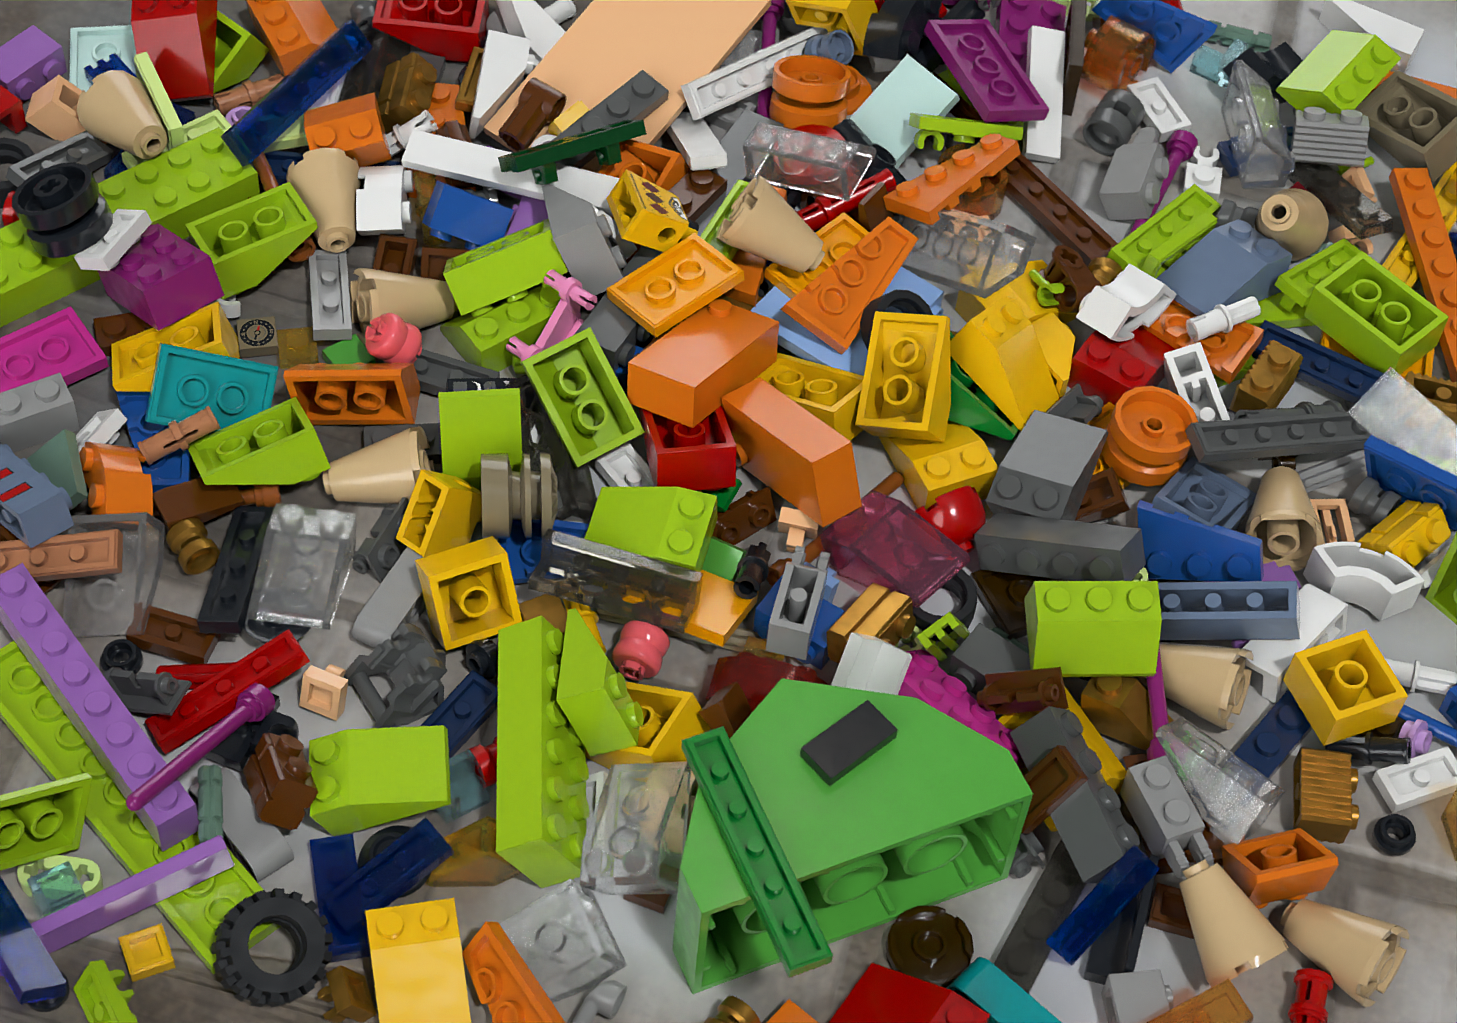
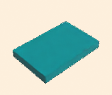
M160 343L145 421L169 426V422L176 420L178 423L209 405L221 429L271 408L279 367Z

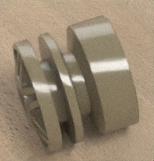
M507 453L481 454L483 539L493 536L495 539H508L511 534L513 520H521L525 538L532 537V520H541V537L552 538V528L558 514L557 475L551 463L550 453H540V471L530 470V453H523L520 471L511 470L510 459Z

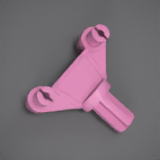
M554 269L549 270L546 274L555 280L545 276L544 283L559 291V297L561 298L536 344L529 346L514 336L509 339V342L515 346L507 343L506 350L521 358L522 362L573 336L584 322L580 313L581 306L588 311L592 310L595 306L587 300L597 303V296L583 289L582 283L574 277L566 278Z

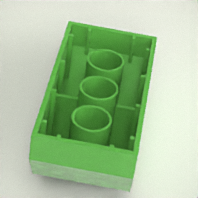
M781 678L730 738L828 944L893 921L904 911L914 907L933 906L1008 878L1033 793L1008 749L920 699ZM869 700L898 729L897 736L848 774L829 786L800 756L801 748L862 703ZM699 785L680 864L672 947L692 994L781 962Z

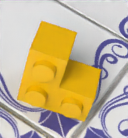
M785 0L796 24L825 28L828 32L834 30L845 31L853 41L854 55H863L864 38L872 13L878 14L879 12L874 0Z

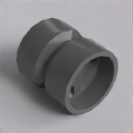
M1123 89L1108 91L1083 127V137L1088 146L1102 155L1113 156L1117 148L1128 144L1132 134L1137 130L1145 115L1144 106L1139 98Z

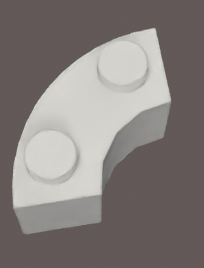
M403 165L360 167L358 179H362V189H356L357 232L361 236L380 235V233L387 235L406 234L405 224H411L412 222L411 203L407 200V192H413L414 190L412 170H406V167H403Z
M1129 263L1113 282L1103 287L1096 285L1093 291L1083 298L1075 318L1114 341H1127L1134 338L1132 331L1142 324L1149 328L1167 309L1177 294L1161 281Z
M1344 541L1326 543L1313 548L1303 572L1308 582L1343 602L1354 603L1369 610L1379 621L1412 608L1425 582L1412 566L1388 551H1385L1383 555L1372 550L1360 548L1361 543Z

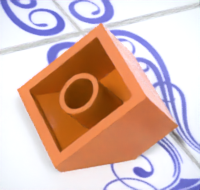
M375 92L304 111V130L309 150L319 148H338L344 150L347 157L351 159L354 157L358 161L359 168L392 159Z
M1302 828L1221 846L1223 869L1258 909L1266 907L1269 902L1282 899L1301 900L1306 898L1308 893L1324 890L1339 865L1338 856Z

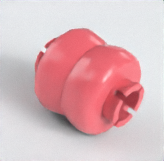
M394 313L382 314L370 322L371 327L367 326L365 346L371 356L381 359L385 363H413L418 359L416 355L420 356L422 351V334L417 326L405 322L400 316Z
M640 618L639 620L627 622L624 624L620 633V640L612 652L614 664L619 668V672L624 674L623 676L631 680L639 681L643 680V678L656 676L661 669L662 658L669 649V637L663 631V626L658 625V622L655 620Z

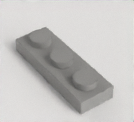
M315 250L314 254L308 258L313 341L352 340L346 250L338 253Z

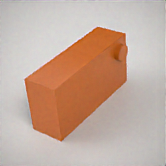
M724 299L713 300L628 362L627 398L630 404L694 428L722 405V396L751 382L777 361L779 321L732 305Z
M760 377L721 397L724 414L736 444V466H742L823 528L862 507L853 447L850 440Z

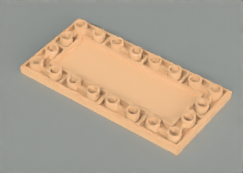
M593 0L484 126V132L512 152H517L499 137V129L518 106V100L524 86L533 77L567 96L563 113L578 100L579 102L582 100L590 111L636 74L644 70L669 90L668 100L643 119L646 135L632 138L635 141L654 145L687 106L681 86L717 70L771 6V0ZM546 123L534 141L540 136L550 134L547 130L551 123ZM596 156L581 169L598 173L602 165H599Z

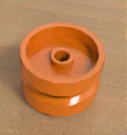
M795 55L781 58L774 63L772 87L775 91L771 93L770 118L784 124L783 127L788 129L811 124L833 128L846 119L848 101L845 97L849 94L851 70L836 60L822 56Z
M1143 386L1125 392L1116 403L1111 415V421L1106 427L1108 436L1102 449L1106 464L1110 468L1113 467L1118 476L1130 483L1146 487L1160 486L1168 483L1183 467L1188 457V452L1192 448L1185 430L1190 423L1198 422L1193 408L1182 397L1164 388Z

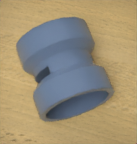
M834 30L827 34L812 36L805 44L804 52L805 55L822 56L845 65L853 57L854 46L851 37L845 31Z

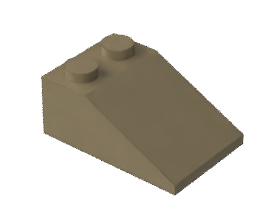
M1396 70L1355 108L1356 111L1369 118V137L1405 168H1427L1432 183L1457 161V99Z

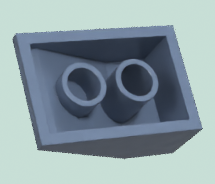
M1238 219L1214 228L1156 279L1167 285L1177 294L1174 298L1176 302L1195 315L1200 316L1214 310V307L1218 304L1228 306L1251 296L1260 301L1282 292L1275 286L1279 275L1288 271L1293 254L1279 246L1275 240L1267 238L1253 229L1249 223Z
M1192 456L1155 495L1151 504H1154L1153 508L1170 514H1174L1176 511L1188 515L1189 520L1210 527L1216 524L1236 531L1251 510L1257 493L1207 464L1199 463L1198 459Z

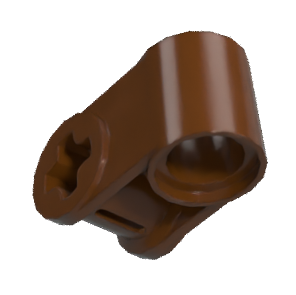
M1058 245L1052 251V260L1046 268L1039 271V274L1050 284L1061 283L1065 286L1064 293H1053L1055 300L1059 302V305H1056L1057 308L1064 313H1078L1083 298L1088 293H1091L1096 285L1102 286V284L1085 265L1078 252L1068 246Z

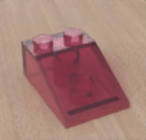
M874 490L861 499L862 507L836 520L819 535L824 552L830 553L829 567L837 571L836 575L865 587H869L874 582L889 588L890 592L897 591L910 596L913 606L916 608L921 606L971 561L966 551L901 500Z

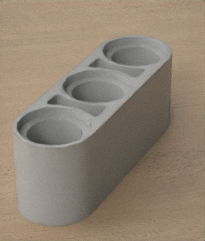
M409 547L404 550L359 613L352 630L353 638L375 648L387 639L393 641L400 634L397 629L400 624L411 623L415 625L426 609L415 560L423 558L421 555Z
M225 766L221 768L223 785V840L227 848L258 883L294 860V855L286 839L276 826L260 820L252 796L231 770ZM199 783L187 789L189 796L196 804L197 812Z

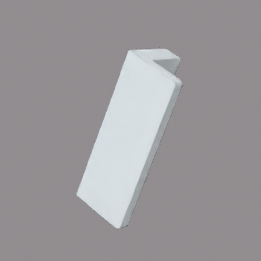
M1305 584L1298 591L1300 599V639H1251L1243 647V649L1250 650L1253 653V660L1246 659L1245 665L1263 675L1262 696L1275 704L1288 690L1283 678L1294 654L1339 639L1346 631L1348 604L1311 584Z
M851 632L831 686L898 695L912 655L877 637Z

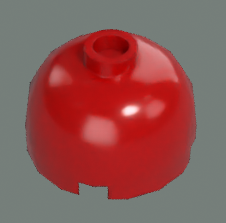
M970 485L957 488L935 498L937 503L928 509H925L924 505L904 520L912 538L922 550L935 556L952 554L954 559H958L975 549L972 543L975 541L974 534L986 523V512L977 491Z

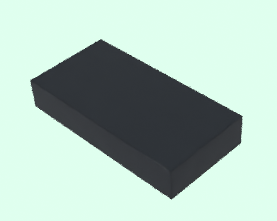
M867 700L803 746L800 756L831 786L894 740L898 729Z

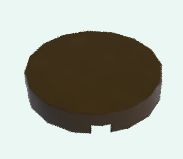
M917 906L904 911L890 928L886 940V956L892 970L947 988L970 965L974 953L973 938L965 922L957 915L953 917L951 914L946 913V909L938 906Z

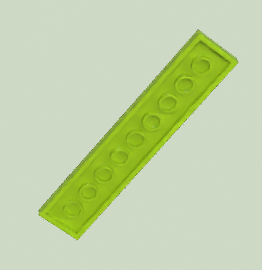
M15 641L0 649L1 720L52 781L87 772L92 776L85 821L131 876L200 844L197 831L174 846L162 851L136 813L127 808L125 797ZM229 849L228 851L235 866L155 903L212 974H215L213 963L216 962V954H212V944L216 942L217 935L214 934L218 925L223 922L224 916L246 897L252 896L255 892L263 890ZM262 923L256 926L250 933L248 949L281 926L274 923Z

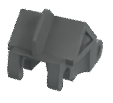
M411 623L400 624L397 628L400 634L393 641L387 639L382 644H378L370 655L359 654L344 675V678L348 679V684L355 686L376 720L375 728L400 727L401 724L408 725L432 714L444 701V685L440 679L447 672L446 653L444 650L433 649L421 628ZM386 672L396 686L388 694L389 707L386 706L369 678L371 674L378 675Z

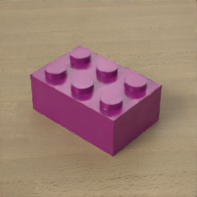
M158 223L150 225L142 233L141 239L126 251L116 267L110 271L97 270L107 296L158 331L224 296L210 256Z

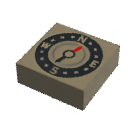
M275 316L236 320L240 358L279 354Z

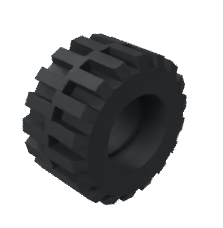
M274 888L270 892L262 890L243 899L224 916L223 922L218 925L214 934L217 935L216 942L212 944V954H216V962L213 963L215 973L220 972L224 980L221 981V984L224 988H231L236 992L233 997L241 1002L245 999L249 1000L251 1005L256 1007L270 1005V1008L278 1007L307 994L315 988L314 985L323 979L327 972L325 966L332 959L333 952H329L328 947L333 943L332 933H326L324 926L329 924L325 914L321 917L318 916L315 912L318 906L312 900L308 903L301 900L303 894L296 891L287 894L284 893V889ZM262 923H274L289 932L296 948L295 960L289 970L281 974H270L256 966L248 949L250 933L256 926Z

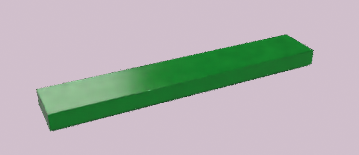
M724 726L683 739L682 751L788 978L832 963L833 954Z

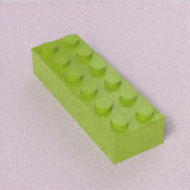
M542 615L498 630L496 853L538 886L545 888L587 875V857L590 854V846L586 827V819L589 817V805L586 800V781L589 778V770L586 764V748L556 701L564 635Z

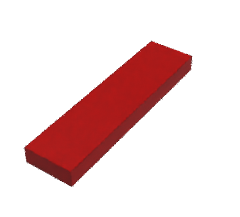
M288 629L184 695L172 716L154 714L146 719L145 723L166 755L231 713L236 708L239 694L251 684L258 683L266 688H270L309 663L310 660Z

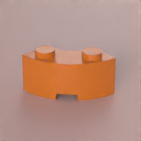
M85 442V447L81 448L79 455L85 483L89 488L88 504L92 508V518L130 523L152 521L151 474H143L140 462H145L146 458L141 451L134 447Z

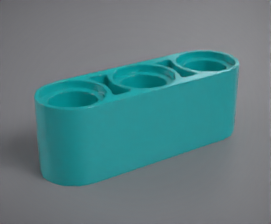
M977 957L947 987V989L954 991L989 1013L988 1023H1062L997 966L983 957Z

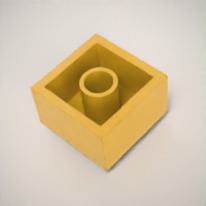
M493 536L415 560L432 634L445 651L469 644L474 640L497 635L498 630L523 622L507 552Z
M1367 630L1295 653L1283 678V681L1323 746L1395 722L1408 697Z

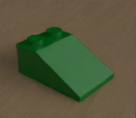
M950 332V341H951V340L953 339V337L955 336V335L952 334L951 332ZM950 356L951 407L948 420L1011 440L1016 435L1018 428Z

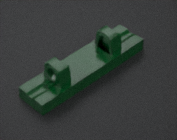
M623 120L500 156L498 160L501 172H522L531 169L535 183L546 185L558 181L555 161L595 150L599 165H612L622 162L619 142L646 135L644 120Z

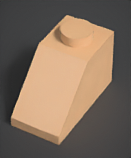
M57 75L32 94L25 121L53 140L65 141L86 131L79 122L77 114L78 99L82 90L62 76Z

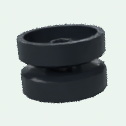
M75 162L60 163L44 168L25 180L12 196V208L19 221L27 228L26 234L33 247L40 255L45 257L59 258L80 253L103 238L113 224V213L106 199L99 193V186L92 172L83 164Z

